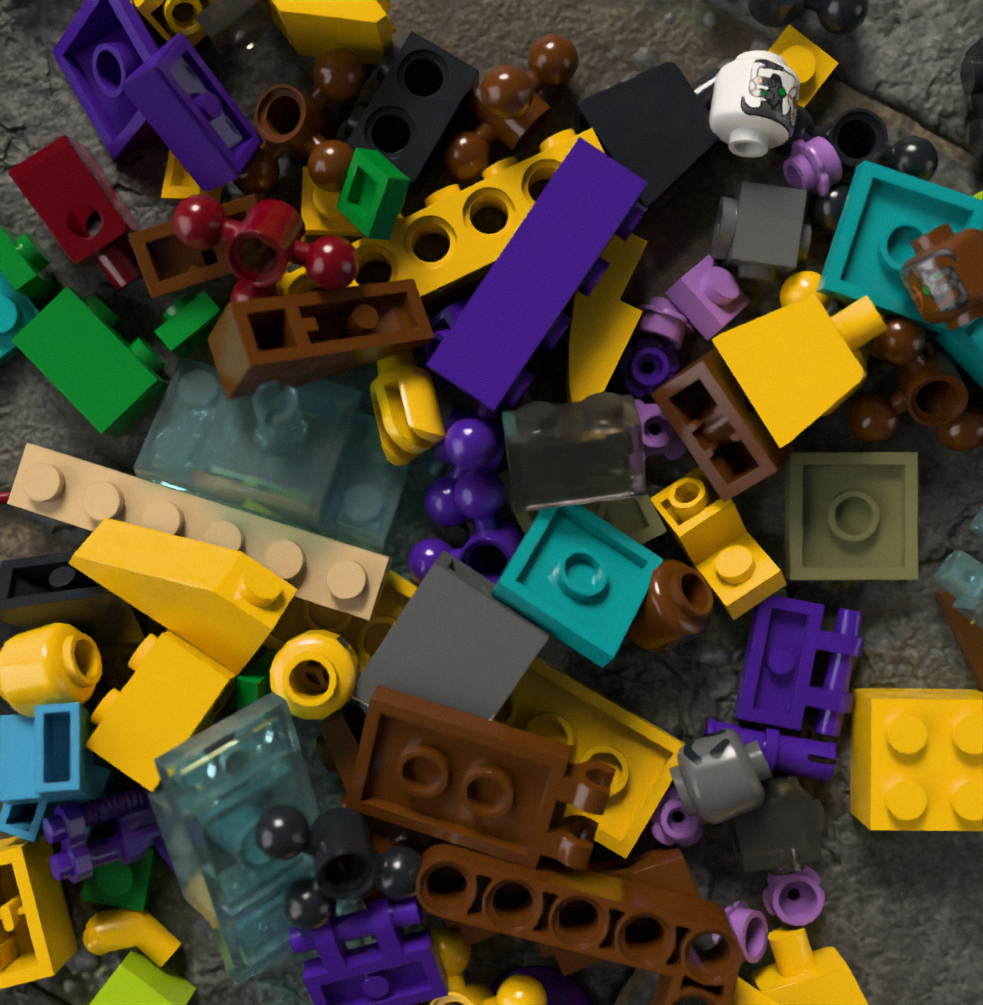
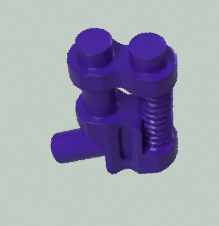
M164 781L153 792L137 783L132 789L121 790L120 793L115 792L102 798H96V800H90V802L86 801L83 804L71 802L56 807L54 816L43 819V830L48 843L53 844L61 841V852L51 855L49 860L51 872L55 880L60 881L69 878L72 883H77L91 878L95 868L116 861H120L124 866L140 861L147 849L152 846L156 848L175 874L183 873L189 869L195 861V856L175 831L181 829L186 822L178 809L179 802L172 794L168 781ZM111 821L113 827L111 836L90 843L86 842V829L88 826L93 827L94 824L99 825L100 822Z

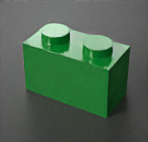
M67 286L11 341L101 434L120 437L172 386L160 372L166 363L143 339L138 337L132 343L116 327L122 320V317L100 294L93 291L87 297Z

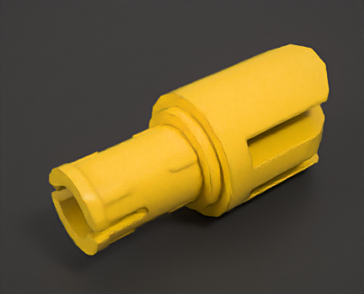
M412 349L376 361L378 376L371 383L369 390L382 449L387 461L395 466L407 465L417 458L419 454H422L435 445L436 442L446 437V430L433 378L429 371L417 366Z

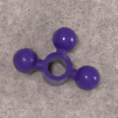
M479 402L474 412L456 404L453 406L445 424L446 437L438 442L433 456L451 464L452 468L448 476L437 479L429 486L424 501L429 517L437 524L453 527L464 523L469 518L458 509L454 500L455 485L464 473L469 470L483 468L496 474L514 430L510 426L495 421L499 409L509 407L505 402L501 403L495 413Z
M481 468L469 470L458 479L454 489L455 503L465 516L474 519L476 529L463 548L453 549L447 542L437 538H427L415 544L408 555L407 568L411 578L417 584H421L443 550L493 583H497L525 536L522 530L512 521L496 518V514L503 507L506 497L504 484L497 474L488 469ZM492 545L497 547L505 555L507 563L499 565L487 561L481 554L480 546Z

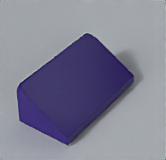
M182 32L169 40L130 74L122 84L125 94L204 191L213 190L238 179L263 143L262 138Z

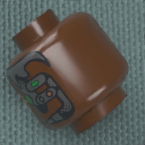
M946 222L910 242L916 255L903 264L900 270V277L922 318L930 324L945 322L949 330H954L983 315V232L976 228H966L954 233L950 224Z
M664 560L661 565L653 570L649 583L650 587L626 633V636L637 646L653 653L665 652L703 634L710 623L711 609L713 608L712 590L708 581L699 571L679 561Z

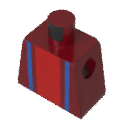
M62 135L7 171L75 265L93 267L98 264L117 292L124 290L143 278L128 234L140 231L142 228L88 147L66 135ZM98 213L101 217V228L96 235L91 237L88 231V223L90 218Z

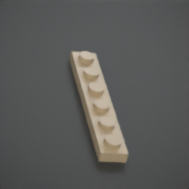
M26 443L7 502L9 505L90 531H94L105 518L240 551L297 588L294 597L369 621L375 618L393 560L392 557L30 443Z

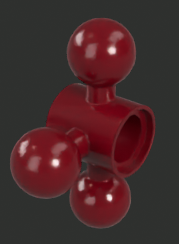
M193 195L185 198L178 204L173 214L174 232L185 246L203 251L212 249L221 242L227 243V263L231 271L239 278L232 289L231 302L283 296V290L278 282L282 279L291 263L305 267L310 280L316 286L328 291L346 288L354 281L359 271L358 253L348 240L340 236L329 235L317 239L312 244L304 242L306 228L302 217L292 206L283 201L268 199L258 202L251 208L242 223L228 219L223 206L214 198L206 195ZM259 238L268 241L274 248L265 245Z

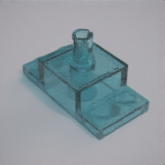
M180 356L133 467L137 477L381 554L383 553L414 460L407 465L395 466L387 461L382 449L376 418L362 413L363 391L324 379L296 388L286 384L284 390L280 391V381H271L260 386L254 396L227 400L217 367Z
M274 692L269 693L155 758L154 762L163 786L148 794L184 899L210 922L227 973L240 985L292 950L289 941V930L295 926L288 921L284 913V896L294 881L305 876L315 875L311 855L300 853L290 860H273L260 851L255 840V827L259 817L267 809L275 805L286 804L298 808L308 819L310 827L320 815L288 702ZM337 900L336 913L339 916L348 911L345 900Z

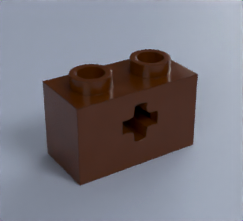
M716 347L679 371L651 394L724 502L777 472L795 449L791 441L779 448Z

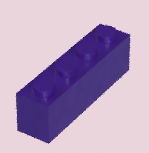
M579 137L426 364L429 369L494 413L502 402L514 408L535 376L525 367L540 346L551 353L573 320L564 314L563 311L575 293L579 291L586 297H589L609 267L610 263L600 256L614 235L626 242L648 209L638 201L648 182Z

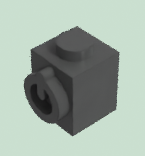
M743 181L731 198L721 197L712 234V258L722 259L721 268L738 272L737 280L743 283L774 285L776 277L784 278L796 268L797 262L803 263L808 255L812 229L810 224L803 223L807 190Z

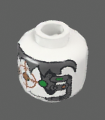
M754 50L738 55L734 61L723 66L715 78L709 116L712 132L720 138V141L728 144V149L732 153L742 157H760L765 155L768 149L784 144L793 135L800 94L799 77L791 67L787 66V62L783 57L775 53Z

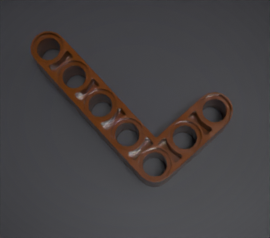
M439 838L426 846L416 880V894L420 904L429 913L464 924L660 973L651 1005H677L680 1001L689 997H697L704 1000L701 1005H730L742 964V950L730 917L720 905L708 900L587 869H574L563 863L540 857L537 868L534 870ZM442 866H452L460 870L465 879L454 885H445L438 882L433 877L432 872ZM508 883H518L525 886L530 893L524 899L507 901L501 898L496 890ZM574 900H584L594 906L589 914L580 918L570 917L561 910L568 902ZM640 917H651L658 921L655 928L644 934L633 933L627 929L629 923ZM717 934L722 937L714 948L698 950L692 947L694 941L702 935Z

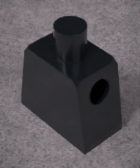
M666 61L588 96L577 103L573 122L582 133L593 127L605 154L648 182L638 200L648 208L643 217L715 149L720 141V138L712 132L709 120L715 78L720 71L719 68L715 67L692 84H689L678 66L673 61Z

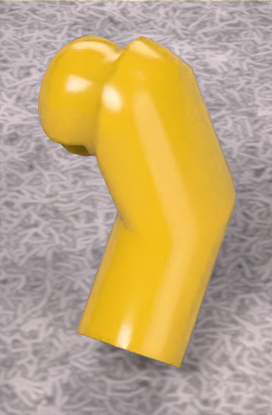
M122 907L102 910L91 917L86 924L82 938L86 949L95 955H105L110 951L136 946L159 968L164 965L182 944L146 909L139 911Z

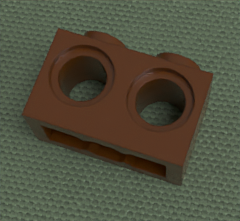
M265 192L255 193L221 205L225 209L228 219L242 223L251 208L258 202L267 200ZM173 220L128 234L151 298L232 273L226 260L227 243L221 242L209 250L191 249L185 246L176 236L173 229ZM259 238L265 245L274 248L268 241Z

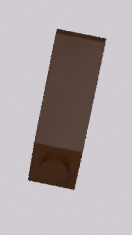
M414 279L346 287L337 291L321 290L229 302L207 340L227 400L290 390L429 344L435 336Z

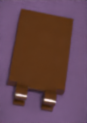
M377 685L370 697L346 808L534 870L537 868L540 854L557 859L568 867L586 870L593 849V840L598 823L581 815H571L562 818L566 803L586 813L603 815L616 769L597 761H586L578 764L568 763L573 747L571 745Z

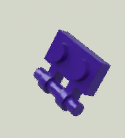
M772 594L754 606L733 715L738 719L800 731L805 706L819 708L815 731L829 736L840 737L844 713H851L855 694L849 692L855 657H862L866 638L859 637L864 612L839 607L834 631L820 629L825 607L823 604ZM816 649L830 652L823 686L809 685Z
M418 896L405 901H394L387 897L371 900L367 909L339 916L335 912L332 920L326 926L315 931H303L296 927L290 928L289 941L294 954L316 949L320 954V957L308 959L304 962L303 981L314 1005H412L448 996V976L430 930L427 929L404 935L401 929L423 922V911ZM375 935L378 941L348 949L345 943Z

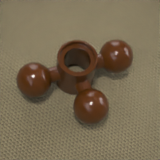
M549 34L539 38L529 51V71L527 73L515 65L502 64L493 68L485 76L483 82L478 86L467 103V109L481 123L474 130L462 129L453 132L442 145L440 153L441 163L451 177L460 181H472L482 176V172L489 167L491 161L490 145L497 138L511 151L516 152L540 129L549 117L552 108L537 94L545 86L554 88L568 83L574 77L578 68V53L569 39L558 34Z
M332 48L323 52L315 62L313 69L315 85L307 94L287 84L275 85L263 93L256 105L254 119L259 134L266 140L261 144L239 178L232 181L240 191L249 195L270 191L276 185L279 178L280 166L278 160L286 151L300 158L308 159V172L317 187L331 193L342 191L354 149L343 141L335 140L337 133L336 119L331 110L326 106L331 101H348L361 91L365 81V70L361 60L355 53L345 48ZM300 115V120L295 129L292 131L293 124L297 117Z
M897 315L883 317L882 319L888 330L872 339L871 346L873 352L881 361L895 366V376L900 389L889 396L883 393L871 392L858 397L852 403L848 412V424L853 434L869 443L885 441L896 432L900 423V415L909 411L912 418L917 422L928 426H936V433L940 442L948 449L956 452H968L979 447L983 443V410L979 406L968 402V391L953 357L941 345L925 343V331L919 322ZM938 381L937 383L931 386L924 387L926 384L930 382Z

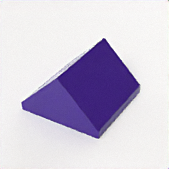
M86 0L52 50V53L114 161L123 159L160 138L125 94L122 84L130 74L161 48V45L145 17L136 9L133 0Z

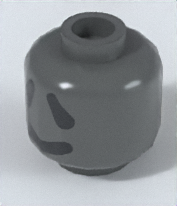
M730 728L721 729L683 745L677 753L678 765L670 768L675 787L689 817L699 814L706 823L711 825L722 823L760 807L765 798L761 781L773 777L758 741L755 740L744 744L739 733Z

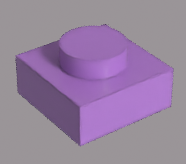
M710 255L706 256L665 292L707 341L751 302L739 288L734 276L726 269L721 268Z

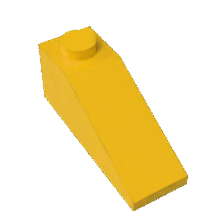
M105 518L69 561L70 565L238 675L271 633L297 591V588L243 552Z

